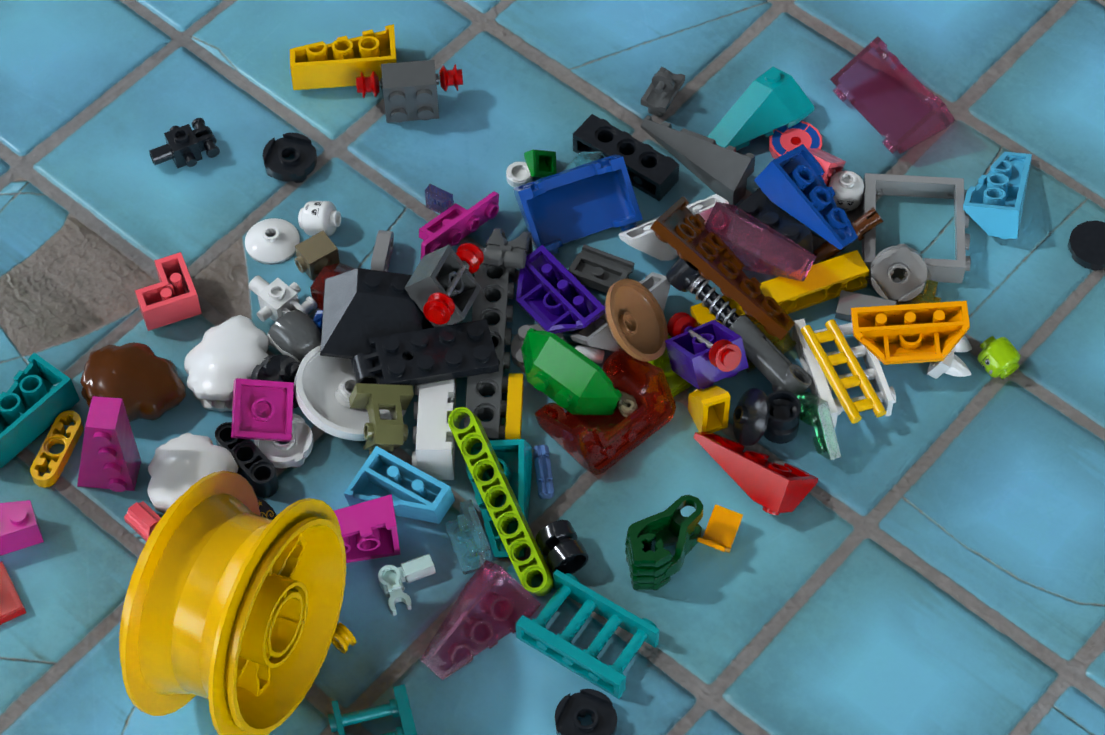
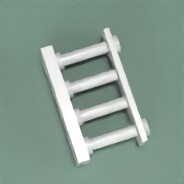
M852 318L851 323L838 325L844 336L853 334ZM794 320L795 324L792 327L791 338L802 368L812 379V384L809 388L824 430L835 428L837 416L841 415L844 409L837 398L833 399L831 394L832 387L800 331L802 327L806 326L805 320ZM827 328L815 330L814 333L826 331ZM857 340L858 346L851 347V350L856 358L863 357L867 367L863 371L868 380H872L876 394L887 411L885 417L891 416L893 404L896 403L895 390L892 386H888L878 358ZM837 350L826 353V355L829 356L840 353V351ZM847 373L838 376L841 379L853 375L852 373ZM862 395L851 399L854 402L866 398Z

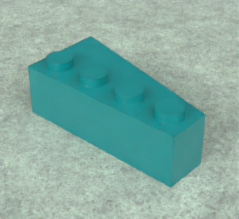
M34 352L29 357V364L24 371L19 370L13 378L14 383L6 393L2 392L0 394V469L50 427L60 413L68 411L80 401L71 378Z

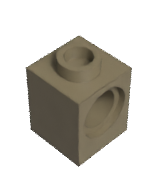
M324 231L295 245L297 256L294 259L299 271L301 273L306 272L311 280L340 265L338 248Z

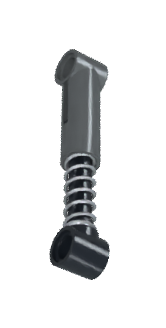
M681 258L675 262L666 273L669 283L679 291H690V293L695 294L696 300H701L702 306L709 308V314L716 316V321H721L722 325L742 337L746 357L772 384L773 392L780 390L788 391L799 399L812 384L810 375L800 366L792 364L747 315L739 317L735 312L736 308L732 309L728 305L729 301L725 302L721 298L723 294L719 295L715 291L716 287L712 288L708 284L709 280L702 277L693 264Z

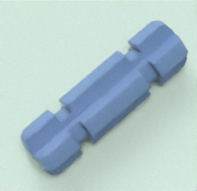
M544 444L536 445L533 448L538 495L541 499H551L554 497V485L549 447Z

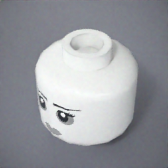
M840 171L830 178L828 187H832L835 192L833 199L837 207L842 208L844 211L856 209L861 204L863 198V179L852 171Z
M309 201L300 209L298 222L300 228L309 236H314L324 231L329 237L340 226L341 214L332 202Z

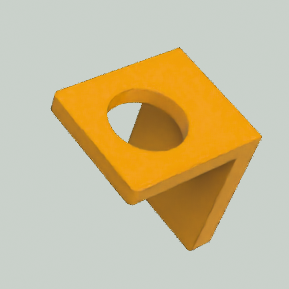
M715 505L703 538L698 537L697 542L730 553L743 514Z

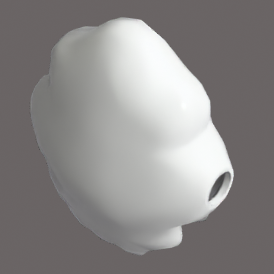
M242 315L231 317L222 324L211 327L205 332L202 341L186 355L184 361V369L189 375L187 387L193 391V395L201 401L205 409L232 412L234 380L236 378L251 379L256 365H260L265 360L264 358L269 356L266 353L269 347L268 336L265 332L258 329L251 319Z
M191 433L182 434L155 450V455L148 466V472L151 475L147 489L148 496L156 511L165 513L181 495L201 478L219 471L237 473L238 465L228 449L213 445L209 437L193 435Z

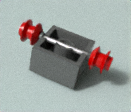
M435 60L381 64L382 78H380V81L375 71H372L371 76L365 77L363 72H361V77H356L357 93H362L363 98L369 92H372L377 97L381 86L384 95L387 123L439 119L437 95L439 81L441 88L445 92L448 86H454L458 91V85H463L462 69H457L455 64L453 70H447L443 65L439 71L440 76H438L435 72Z
M464 243L458 247L456 253L450 245H447L423 256L404 288L434 327L453 325L464 320L481 290V286L472 274L478 271L484 260V254L475 244Z

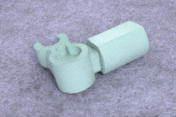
M429 553L401 563V567L385 565L379 570V585L384 591L385 596L389 598L388 606L393 616L397 615L395 604L398 602H404L408 610L412 609L410 596L403 592L405 589L403 582L406 581L408 584L436 573Z

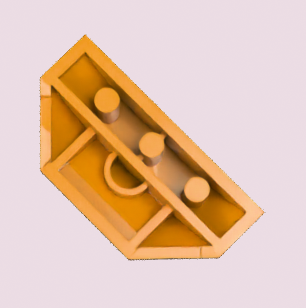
M967 301L851 308L853 336L884 365L943 361L970 328Z

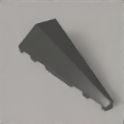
M649 115L644 118L641 128L714 193L726 199L731 208L746 195L747 178L754 172V154L747 153L743 155L737 153L736 147L730 145L726 148L716 144L714 139L684 128L681 131L672 129L671 123H656Z

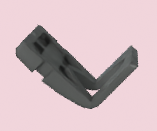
M495 228L486 243V248L483 249L484 260L482 264L495 266L504 264L505 267L525 268L526 254L533 252L531 232L523 231L519 237L508 242L503 229Z

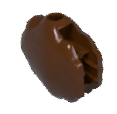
M135 342L122 346L107 345L91 352L80 381L83 386L81 394L87 401L89 408L92 396L123 399L129 422L137 419L156 420L166 411L178 406L186 396V387L179 378L174 363L171 360L157 357L149 346Z

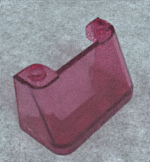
M877 36L830 80L836 87L833 90L835 95L842 102L847 99L884 138L882 141L883 145L892 154L895 151L902 154L948 128L955 119L945 103L938 96H935L932 92L930 93L901 64L899 59L888 51V46Z

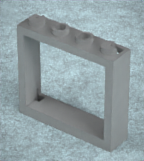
M865 173L862 215L871 210L872 207L876 210V195L954 199L955 260L924 258L927 266L926 282L962 283L965 271H970L971 259L970 256H966V250H969L970 234L965 233V228L969 226V215L963 210L967 190H964V178ZM876 227L864 234V239H862V259L869 269V276L865 278H871L870 266L876 257ZM895 268L893 275H891L893 278L899 277L903 279L905 277V269Z

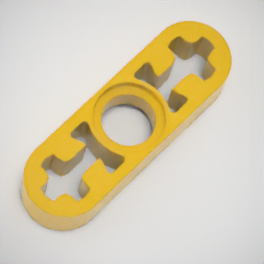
M509 373L505 440L521 439L523 373Z
M68 410L56 417L30 468L31 476L37 486L47 488L53 486L58 481L84 429L81 417L77 412ZM64 425H70V426L67 428V430H65ZM55 444H63L65 446L61 453L52 454L49 452L50 448ZM49 468L50 473L40 476L39 472H45Z

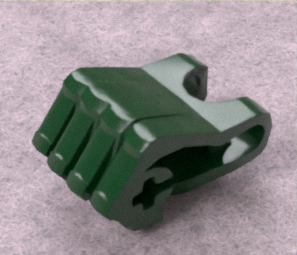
M692 495L681 496L665 511L635 522L628 527L625 554L634 590L646 589L657 591L670 581V576L680 571L685 556L698 543L697 538L701 537L702 527L698 523L703 517V504L699 498ZM692 506L696 511L689 517H683L681 515L682 508ZM676 545L675 554L673 555V557L671 553L663 547Z

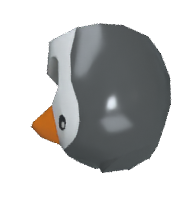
M298 309L287 312L277 319L267 333L269 344L272 347L277 348L282 355L290 356L300 363L312 349L321 344V329L311 317Z

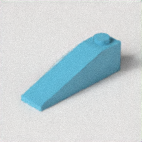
M1004 152L991 165V171L987 175H982L975 187L971 186L967 190L963 210L989 236L1001 239H1017L1032 154Z

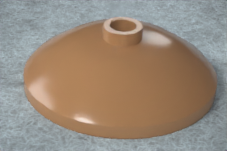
M627 278L612 284L606 295L605 315L608 327L615 341L628 355L637 360L650 362L659 358L665 352V340H668L667 324L659 303L653 294L636 280Z

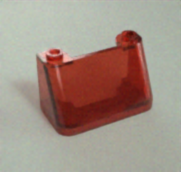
M621 348L606 359L602 370L612 381L615 389L634 396L638 409L629 416H622L618 407L612 415H573L568 411L565 413L564 409L556 403H548L534 413L540 427L585 470L595 475L606 472L673 418L676 410V404L663 369L649 362L637 360Z

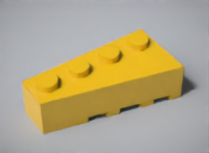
M394 24L385 26L384 31L376 33L371 29L363 31L362 36L348 39L346 35L338 37L337 40L330 44H325L321 41L290 49L293 90L356 86V77H361V72H363L365 77L371 76L372 71H375L380 81V78H382L381 64L397 63Z

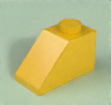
M717 385L696 389L689 393L688 411L699 432H716L728 428L731 396L728 391Z

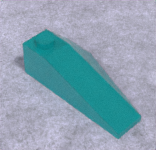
M771 67L752 82L707 137L714 139L716 144L726 148L729 145L736 147L737 151L750 145V140L761 135L767 138L773 135V130L786 125L789 128L798 124L811 114L815 108L791 75Z
M525 439L489 440L528 523L532 480V446ZM482 443L473 445L471 455H476L481 451ZM466 464V471L475 492V499L484 520V526L494 557L509 558ZM488 469L484 472L483 481L492 479L494 469ZM500 495L496 498L495 507H502L505 504L506 495ZM518 521L509 523L507 534L517 531ZM526 548L520 551L519 557H525Z

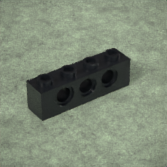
M591 114L573 133L574 152L591 162L611 155L623 156L632 186L658 201H661L679 181V164L673 158L665 156L654 150L650 145L638 141L628 132L619 130L605 119H600Z

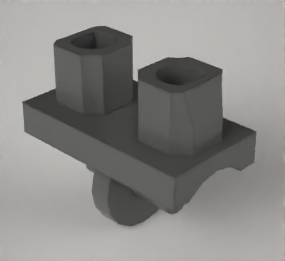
M661 67L654 74L651 84L641 98V105L648 107V113L662 117L683 85L685 75L674 74Z

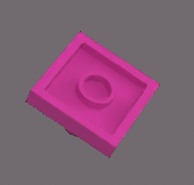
M236 378L233 386L231 438L290 442L292 440L294 383Z

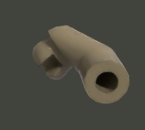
M620 391L622 397L617 407L621 415L627 418L635 416L638 412V405L634 396Z

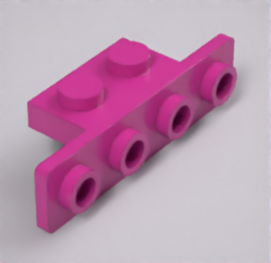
M493 191L468 210L455 203L419 229V238L424 240L421 243V259L423 256L447 245L451 247L457 245L464 237L471 232H475L488 220L493 219L499 211V194Z

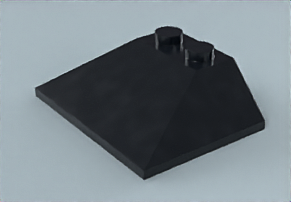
M356 268L325 279L320 356L352 359L360 353H373L369 345V338L434 328L404 288L412 275ZM406 355L403 356V359L411 360L413 356Z

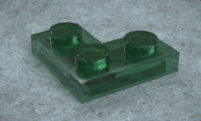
M809 392L797 395L802 407L800 420L814 428L816 437H813V444L817 453L829 460L841 457L828 402Z

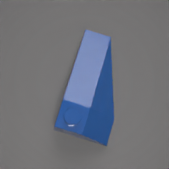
M803 144L771 161L754 180L771 202L839 250L858 238L845 211L837 207L833 199L835 195L833 188L826 186L822 178L824 171L821 165Z

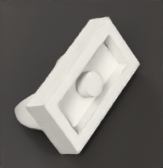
M965 335L943 361L929 363L927 375L937 379L943 373L956 377H966L972 374L967 365L954 354V352H968L972 350V346Z

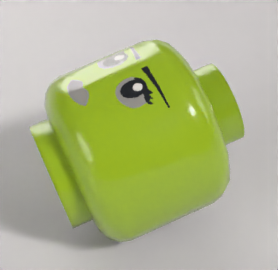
M991 336L980 344L982 351L978 354L977 359L991 377L1004 379L1020 367L1018 362L1021 355L1008 338L1000 337L995 339L994 336Z

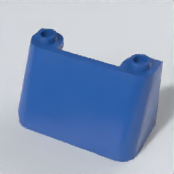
M620 155L604 157L513 189L528 232H531L535 250L543 245L552 255L559 253L558 248L563 246L564 243L612 227H620L621 231L637 227L636 222L643 220L624 158Z

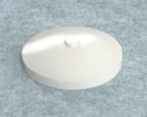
M317 346L302 359L295 376L294 392L300 409L315 426L332 436L345 440L367 441L364 439V425L369 423L368 411L366 409L350 408L349 397L356 384L351 363L352 359L320 356V346ZM379 409L380 419L392 420L389 410ZM402 410L403 417L405 415L406 410Z

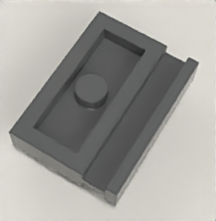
M584 244L582 251L578 253L568 271L581 284L607 293L615 282L621 279H629V275L634 271L635 263Z

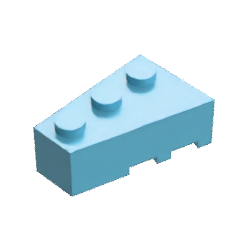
M378 446L374 448L344 492L349 506L392 494L395 516L437 524L441 522L455 501L449 485Z

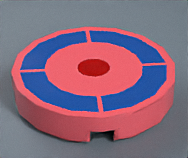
M800 121L789 128L786 125L773 130V135L769 136V151L774 159L802 144L807 149L819 148L822 150V136L813 125L804 121Z

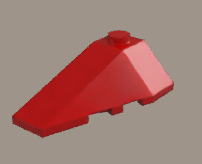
M695 432L693 438L753 501L762 505V509L769 514L778 516L780 513L793 512L818 482L819 478L791 464L785 463L783 466L778 463L768 462L769 455L748 450L744 452L743 445L713 432Z

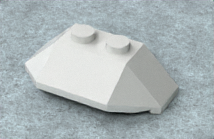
M715 194L704 200L691 203L686 207L693 215L700 214L705 220V229L709 233H715L729 207V203L726 199ZM659 217L619 233V238L629 246L661 261H670L678 257L677 251L668 243L659 240L655 232L650 228Z

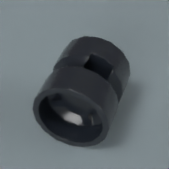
M784 390L775 391L767 396L770 414L768 425L763 435L773 443L783 444L792 441L797 436L802 407L800 400L793 393Z
M568 520L552 522L538 532L536 542L542 553L547 556V563L553 573L557 569L564 574H573L586 565L588 554L582 543L577 540V534Z

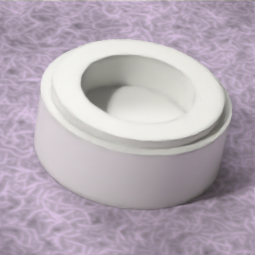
M514 162L508 166L506 179L510 186L516 188L533 181L526 162Z

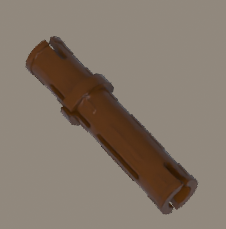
M874 207L854 222L850 220L859 241L864 239V234L884 222ZM826 241L814 249V254L808 261L810 265L829 260L846 247L839 250Z

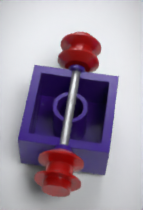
M678 312L669 319L667 329L668 334L672 338L665 340L671 369L697 389L709 388L715 382L724 378L734 377L740 371L749 368L742 337L715 319L700 326L695 318L685 312Z

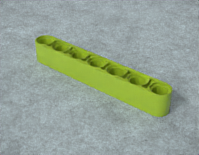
M455 408L451 411L448 418L449 427L522 586L535 596H545L553 588V577L481 421L468 408ZM470 417V424L464 429H459L460 421L463 418ZM482 443L481 451L476 455H471L473 445ZM488 469H494L492 479L483 481L484 472ZM500 495H506L505 504L502 507H495L496 498ZM518 521L517 531L507 534L509 523ZM530 547L531 555L529 558L520 561V551L523 548ZM537 574H543L542 584L539 587L532 588V578Z

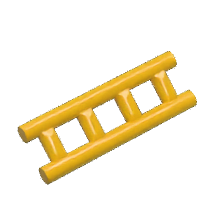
M834 319L825 323L827 330L814 333L810 325L802 327L800 331L851 423L855 424L862 419L859 412L870 409L873 410L877 418L884 416L887 411ZM834 341L840 353L827 356L821 343ZM846 363L853 376L840 379L833 366ZM859 386L866 399L853 402L846 389Z

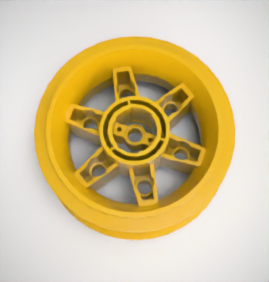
M230 471L213 472L201 478L168 508L149 536L138 558L125 596L119 631V654L123 682L133 705L141 712L149 715L165 716L185 706L196 695L209 700L212 723L218 735H268L290 717L304 699L320 671L331 645L342 607L346 581V552L340 525L332 508L322 500L306 498L287 506L273 520L260 516L258 500L252 486L244 477Z

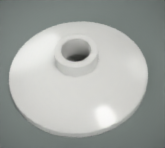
M277 218L265 219L256 223L249 229L245 237L247 253L252 259L263 264H279L290 259L296 253L295 245L300 243L296 227L286 220Z

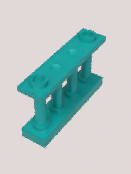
M556 569L553 573L554 589L557 591L536 619H529L524 615L520 617L516 623V638L619 699L626 690V676L623 674V671L644 642L655 648L657 647L660 629L649 619L637 617L584 586L572 574H564ZM570 597L582 604V607L562 634L556 635L547 630L545 626L565 599ZM592 612H595L608 621L587 649L581 650L574 646L571 641ZM618 627L633 634L634 636L613 665H606L598 660V654Z
M405 684L393 687L394 699H390L389 703L345 714H340L338 700L331 701L334 712L328 714L331 732L338 731L339 735H345L344 726L392 715L393 718L399 717L401 726L396 727V731L380 735H417Z

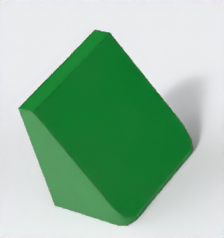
M530 150L524 153V158L532 177L544 178L557 173L556 152Z

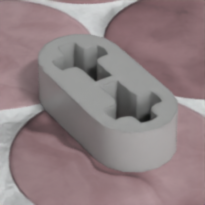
M378 231L371 260V270L388 272L394 244L393 231Z

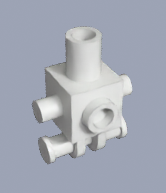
M255 276L249 283V289L258 296L260 311L257 312V316L263 322L268 318L276 322L277 319L287 312L296 309L308 315L312 309L318 307L316 301L310 296L301 305L299 304L297 293L301 291V288L295 282L288 286L282 280L276 278L269 284L261 276Z

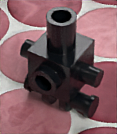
M196 118L192 121L191 125L194 130L187 124L181 127L173 126L168 132L164 133L166 144L149 150L153 164L158 165L173 159L177 169L186 165L193 167L197 164V161L202 160V151L206 150V154L210 158L219 155L220 149L215 145L216 138L212 135L210 127L205 126L204 119Z

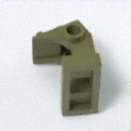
M355 384L349 397L350 408L366 409L368 411L369 423L364 425V439L367 441L363 450H369V455L376 446L390 454L394 453V449L402 446L403 442L407 441L408 426L403 423L402 410H407L414 396L412 385ZM379 409L389 410L392 420L380 419Z

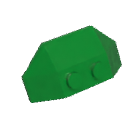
M533 328L527 331L521 352L526 379L535 389L543 392L560 407L573 415H612L616 411L622 394L618 389L614 388L612 381L600 366L554 333L536 331Z

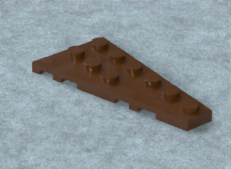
M682 196L650 228L655 232L659 240L671 245L681 259L693 264L702 277L715 283L724 296L736 301L746 315L758 320L768 334L782 340L794 326L795 322L774 298L765 297L760 289L761 283L755 277L748 278L742 271L745 265L717 234L709 233L705 229V220L700 214L693 215L686 207L689 202Z

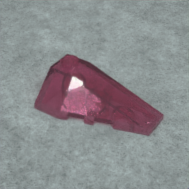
M716 202L705 224V229L709 233L717 234L745 265L743 270L804 281L816 258L811 252L735 205Z
M486 560L465 585L420 661L441 680H444L471 662L474 656L486 648L491 649L497 645V641L510 632L515 633L516 623L520 617L524 615L530 619L541 604L501 566Z

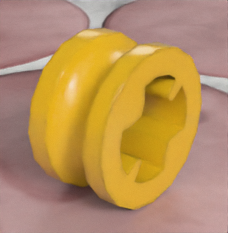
M342 623L337 624L331 643L340 652L345 654L348 651V646H354L357 641Z

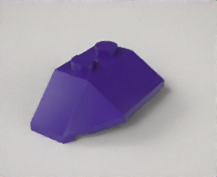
M543 245L526 256L525 268L520 269L516 301L544 331L557 334L582 329L605 313V307Z

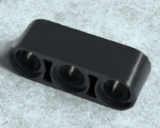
M232 422L220 424L215 431L217 446L224 447L231 452L238 465L237 473L249 482L255 495L261 498L273 496L279 488L274 465L251 439L231 438ZM262 478H268L267 480L260 481Z

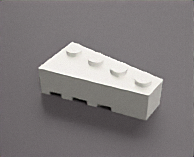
M456 379L415 385V395H419L418 402H414V419H417V426L413 427V444H416V451L412 452V466L438 480H454L455 438L449 427L448 418L451 411L456 408Z

